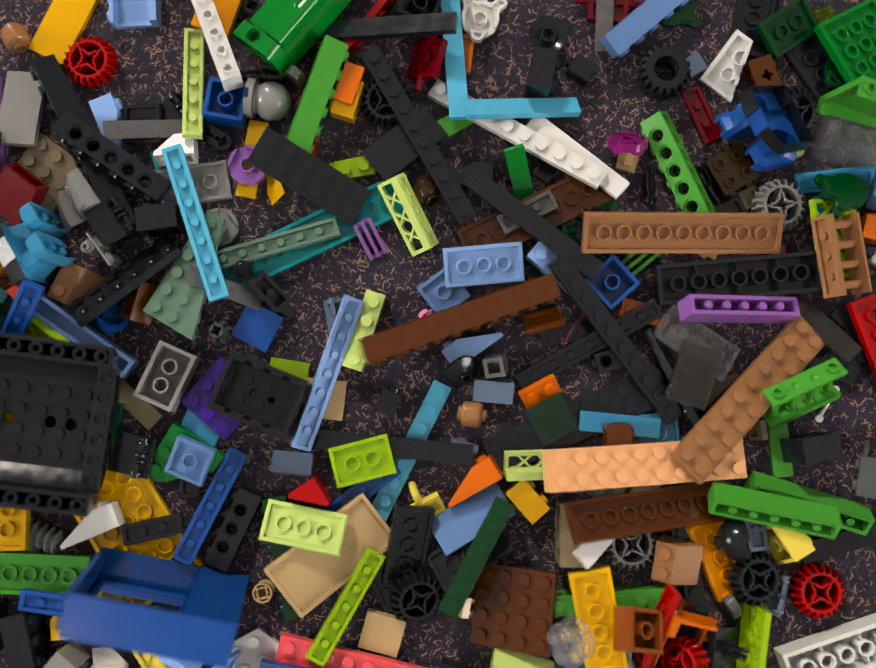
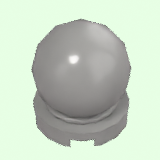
M256 78L247 79L245 87L249 88L248 96L243 97V114L246 115V118L254 119L256 114H258L262 119L279 121L290 112L291 97L289 91L282 84L270 81L260 85Z

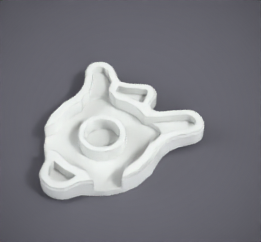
M460 0L463 6L461 13L462 28L473 42H482L483 39L491 36L497 30L499 15L507 7V0H495L493 2H488L487 0Z

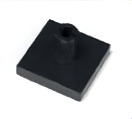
M733 624L717 626V632L709 630L706 658L711 661L708 663V667L733 668L736 665V659L743 662L746 661L748 655L743 653L747 654L748 649L738 646L740 626Z

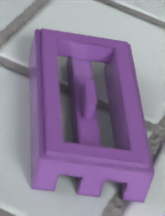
M370 217L352 225L370 261L380 257L382 254L388 253ZM367 223H369L381 247L379 251L365 226ZM361 226L375 252L373 254L370 253L358 229Z

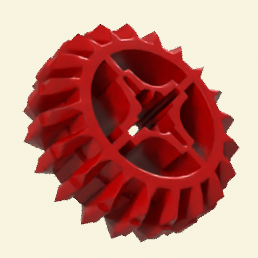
M88 35L87 39L81 36L79 42L74 40V46L68 45L70 52H64L68 57L63 60L66 64L64 68L68 72V76L77 85H81L86 89L88 86L91 89H95V86L102 88L101 82L109 85L107 79L109 77L114 79L111 73L118 72V69L114 66L119 65V62L116 60L118 55L114 52L115 50L112 45H109L106 40H102L98 36L94 38ZM91 49H98L97 51L94 50V51H92V52H87L88 50H91ZM88 57L93 61L92 64L94 65V67L89 63L90 60L88 59ZM95 72L91 75H83L84 73Z
M809 563V567L802 565L803 572L796 570L799 576H791V579L795 581V584H789V587L794 589L788 592L790 596L794 597L791 600L792 603L796 605L797 610L802 611L805 616H810L813 619L818 617L825 619L826 615L833 617L832 611L839 612L837 606L844 605L841 601V598H846V595L842 593L846 588L841 585L844 580L838 577V572L832 571L830 566H824L821 563H817V565ZM816 576H825L823 579H819L816 582L811 580L813 577ZM815 587L819 588V589H818V590H820L819 593H820L822 596H820V595L817 594V592H816L817 589H816ZM821 600L824 602L819 606H811L813 603L816 604Z
M676 635L675 638L667 639L663 647V655L658 659L661 662L659 668H710L708 663L711 660L706 658L705 655L708 651L702 650L703 644L697 643V639L690 638L688 635Z

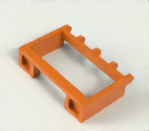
M676 609L663 637V647L668 637L675 638L681 624L698 627L699 631L695 637L697 643L703 644V641L708 642L709 635H707L708 630L717 632L718 627L716 625L718 621L711 617ZM655 654L649 668L655 667L660 656L659 654Z

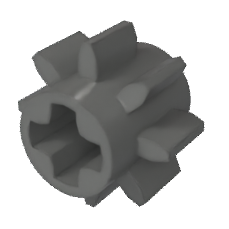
M214 320V324L208 326L209 334L207 337L213 338V343L218 344L220 341L226 344V340L233 337L231 335L233 327L227 326L228 322L222 320L221 323Z

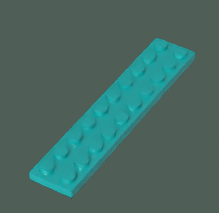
M383 180L367 187L372 192L352 225L368 217L371 218L375 228L393 220L377 185L384 182ZM392 184L384 186L387 193L393 196L395 190ZM396 202L395 209L398 213L402 214L404 208L402 204ZM322 208L266 236L336 216ZM336 217L341 237L251 262L250 264L253 268L251 278L259 270H264L272 278L358 236L353 226ZM369 223L365 224L368 231L372 230ZM362 226L358 228L361 235L365 233ZM232 268L223 270L227 280L249 288L245 284L247 281H238L233 277Z

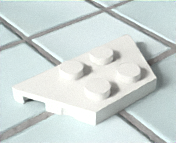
M261 627L234 640L231 654L238 649L242 651L234 668H259L262 658L275 661L279 641L268 635Z

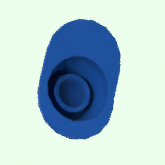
M119 300L96 317L98 329L107 333L108 336H112L113 333L126 328L129 320L119 317L123 304L122 300Z

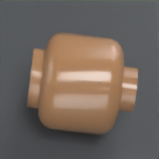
M9 22L1 29V38L9 51L23 53L28 49L31 38L22 24Z
M464 401L462 405H459L457 420L460 421L462 426L479 428L482 422H486L487 410H483L482 403Z

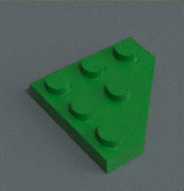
M174 422L154 453L149 476L158 482L180 479L164 472L176 438L180 433L208 446L215 447L178 422ZM218 449L208 474L216 471L226 455Z

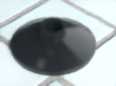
M544 15L537 18L529 30V40L533 47L538 46L559 51L564 47L568 38V30L565 23L553 15ZM549 34L551 39H545L544 35Z
M470 355L455 359L444 371V383L450 388H459L469 383L478 373V360Z

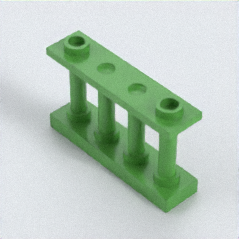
M834 357L763 390L762 393L771 406L760 419H766L767 429L770 431L839 399L841 393L835 388L833 381L847 375L848 371Z

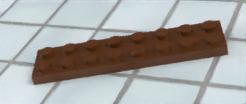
M570 176L520 201L524 203L550 189L559 208L542 217L553 226L559 227L578 218L577 213L583 215L584 208L591 211V206L598 208L615 199L600 187L596 190ZM499 211L456 231L463 246L522 241L523 244L534 237L522 228H518L505 235L496 219V216L502 214Z
M713 481L572 501L564 504L574 546L729 520V518L709 514L707 494Z

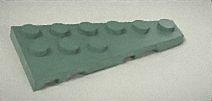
M207 210L205 218L217 253L226 220ZM188 239L181 250L182 255L176 258L143 311L195 342L197 325L200 324V314L207 294L206 290L185 283L190 266L198 268L190 240Z

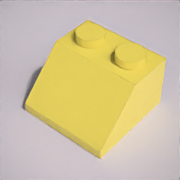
M766 525L768 550L777 561V565L797 562L815 551L812 545L813 542L807 534Z

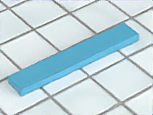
M577 97L465 99L464 101L468 120L579 117L581 114Z

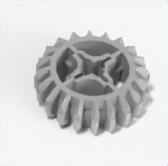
M775 179L758 188L759 191L753 194L756 198L751 202L756 204V206L752 207L751 210L759 213H784L782 230L784 232L799 224L798 221L804 218L801 213L806 211V209L802 208V205H805L806 202L801 200L804 194L798 193L800 187L793 188L794 182L787 183V180L783 179L780 181ZM771 193L770 202L767 204V199ZM788 208H790V213L786 218Z
M653 533L643 534L645 537L644 550L639 545L642 535L625 537L627 540H631L637 549L630 547L624 538H620L621 546L618 553L615 549V539L605 550V552H608L606 557L612 559L611 563L613 565L618 564V568L621 570L625 567L627 571H631L633 566L634 570L638 571L639 564L646 568L644 562L647 560L651 563L652 559L649 556L650 554L653 556L655 554L652 548H656V543H653V541L657 540V536L651 535ZM632 552H635L639 555L633 559L623 558L625 555L628 556V554Z

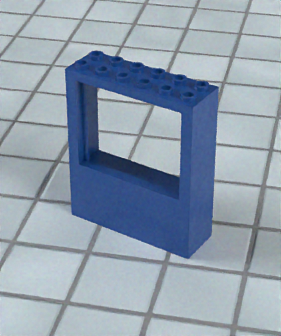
M102 547L99 553H95L93 560L89 561L87 568L84 567L82 574L78 575L76 582L71 584L69 592L64 593L61 606H64L63 614L59 615L56 628L59 629L57 638L227 668L249 575L229 571L224 572L193 564L188 566L178 561ZM101 591L180 606V610L175 612L97 597V595Z

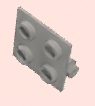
M85 233L88 239L81 243V251L97 258L103 257L109 266L120 269L123 261L117 254L113 255L110 251L111 245L104 247L97 235Z

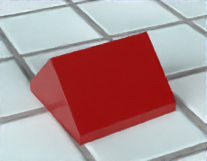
M319 474L288 494L290 499L329 506L334 498Z

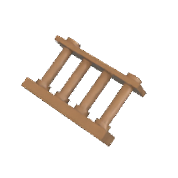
M859 212L840 216L839 221H834L833 214L810 218L824 299L847 295L846 289H851L852 295L873 292ZM836 229H841L843 241H838ZM839 249H844L846 261H841ZM843 269H848L849 281L844 280Z

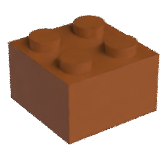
M614 606L613 650L663 655V610L635 606Z

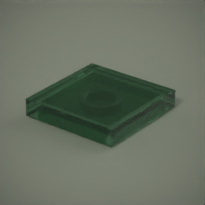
M560 392L524 410L543 447L579 428Z

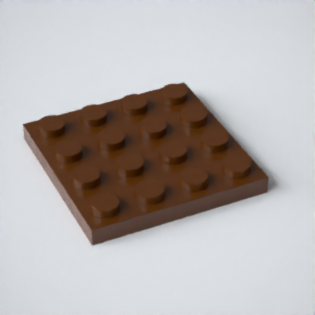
M495 563L482 571L475 583L471 643L550 658L558 573Z

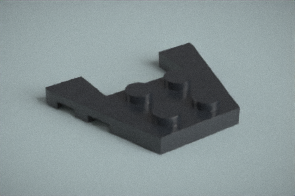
M841 302L838 303L828 317L838 324L843 331L819 359L814 357L806 368L810 369L835 357L848 371L847 375L836 381L851 385L869 363L850 314Z

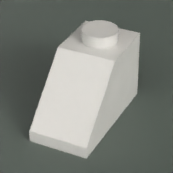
M182 133L173 134L153 152L158 166H166L161 149L179 143L183 146L188 164H198L197 139L182 138Z

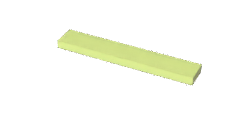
M184 28L182 138L203 140L204 34L200 29Z

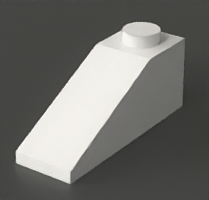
M110 500L98 503V508L92 510L89 516L85 517L60 545L61 550L125 524L126 521L118 500L111 503Z

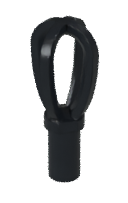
M697 166L695 168L696 172L699 170L707 182V185H705L701 180L706 192L714 204L720 202L722 199L714 189L715 187L707 168Z

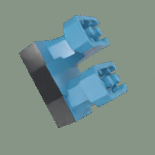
M30 201L19 210L23 223L14 226L0 223V262L13 285L20 286L23 279H30L42 286L48 285L47 276L56 267H66L73 263L74 259L73 257H65V254H67L65 248L67 246L62 240L58 239L66 234V229L57 227L60 224L57 220L59 219L57 214Z

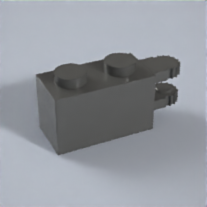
M864 440L862 455H860L859 459H855L854 470L857 471V478L852 479L851 490L855 491L854 495L876 499V457H868L870 441Z

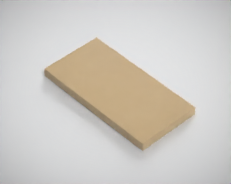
M363 492L336 511V513L349 515L339 557L290 547L263 569L300 618L304 617L348 582L368 546L382 554L387 550L390 527Z

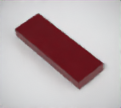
M700 85L681 92L680 95L703 146L722 139L718 125L714 124V116Z

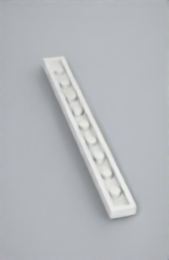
M437 79L428 93V98L449 109L447 83ZM513 119L470 120L514 145L523 144L525 151L596 190L607 175L608 170Z

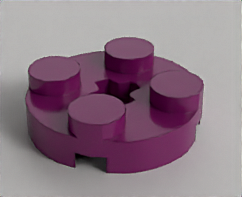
M621 131L617 132L616 136L612 137V134L609 135L608 147L612 149L611 152L613 154L620 155L625 152L635 156H642L648 147L649 139L644 136V139L639 138V133Z

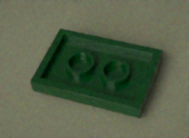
M793 0L755 25V28L769 54H771L772 59L775 60L815 34L813 28L819 23L807 0Z

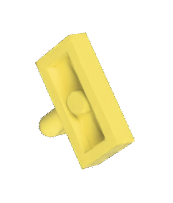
M410 481L408 483L412 498L415 501L410 505L434 507V516L446 511L437 491L422 498L416 482Z

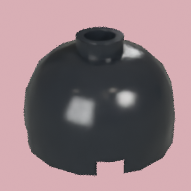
M738 519L723 522L718 528V536H714L716 548H720L722 554L731 560H749L751 558V548L747 549V542H750V536L745 522Z

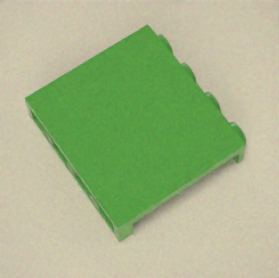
M861 76L819 98L817 105L819 107L815 112L818 114L817 117L876 137V80Z

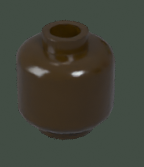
M420 177L414 182L412 189L420 205L431 207L440 200L441 193L431 177Z

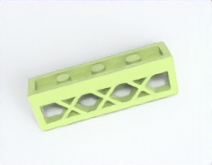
M404 172L377 185L412 257L439 244ZM391 183L395 190L394 195H389L384 186ZM396 202L402 204L404 208L402 214L396 211ZM405 220L411 222L413 226L411 232L405 229ZM413 239L420 240L423 248L416 250L413 245Z
M554 449L504 451L503 474L506 480H544L541 451ZM518 456L521 459L516 465H509V457ZM531 456H538L540 458L536 464H529L527 462Z

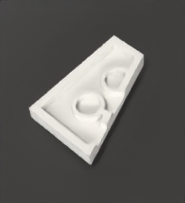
M738 29L735 30L699 81L731 103L753 41Z

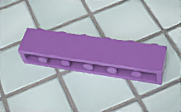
M689 294L677 302L680 322L786 324L801 316L797 297Z

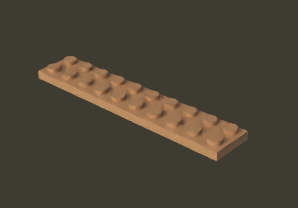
M583 211L581 252L780 254L784 213Z
M802 316L790 321L669 455L697 484H702L771 406L762 391L799 374L827 342Z

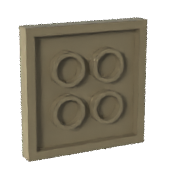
M41 132L38 136L37 147H29L17 163L50 187L40 206L55 212L58 209V191L63 190L67 173L77 167L71 154Z

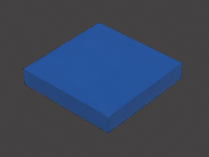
M246 306L231 335L267 353L285 318L260 306L259 311Z

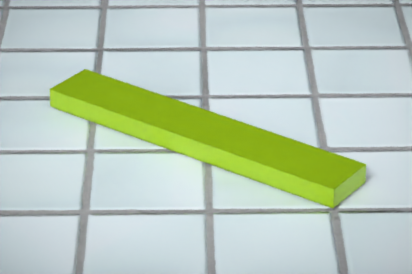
M369 546L367 547L306 653L305 658L322 667L325 666L386 558L384 554Z

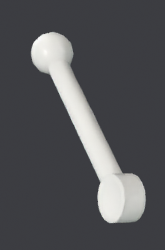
M829 404L824 405L820 413L815 416L816 422L820 423L824 420L823 415Z

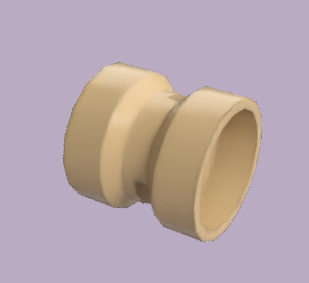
M268 579L259 581L252 590L253 599L260 604L268 602L275 593L274 583Z

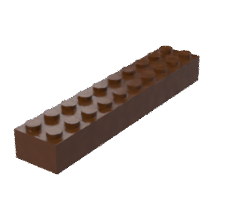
M554 273L545 274L357 340L365 362L376 366L384 363V358L396 359L404 356V351L415 352L423 349L424 344L435 345L443 342L442 338L446 336L447 338H455L461 336V331L463 330L472 332L480 329V324L492 325L500 322V317L503 319L519 315L518 311L528 312L537 309V304L541 306L556 302L555 298L560 297L561 293Z

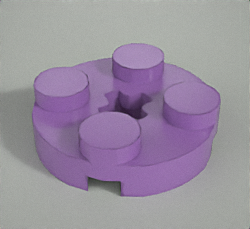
M245 145V147L235 149L228 159V168L232 178L245 186H256L267 175L254 166L252 169L245 170L244 163H247L246 161L255 147L252 145Z

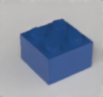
M209 76L202 110L205 121L207 123L245 129L247 118L243 114V97L248 96L249 88L245 87L246 83H243L244 87L225 92L220 78Z
M612 254L603 262L604 264L592 280L587 277L585 278L608 311L612 310L641 284L615 254Z

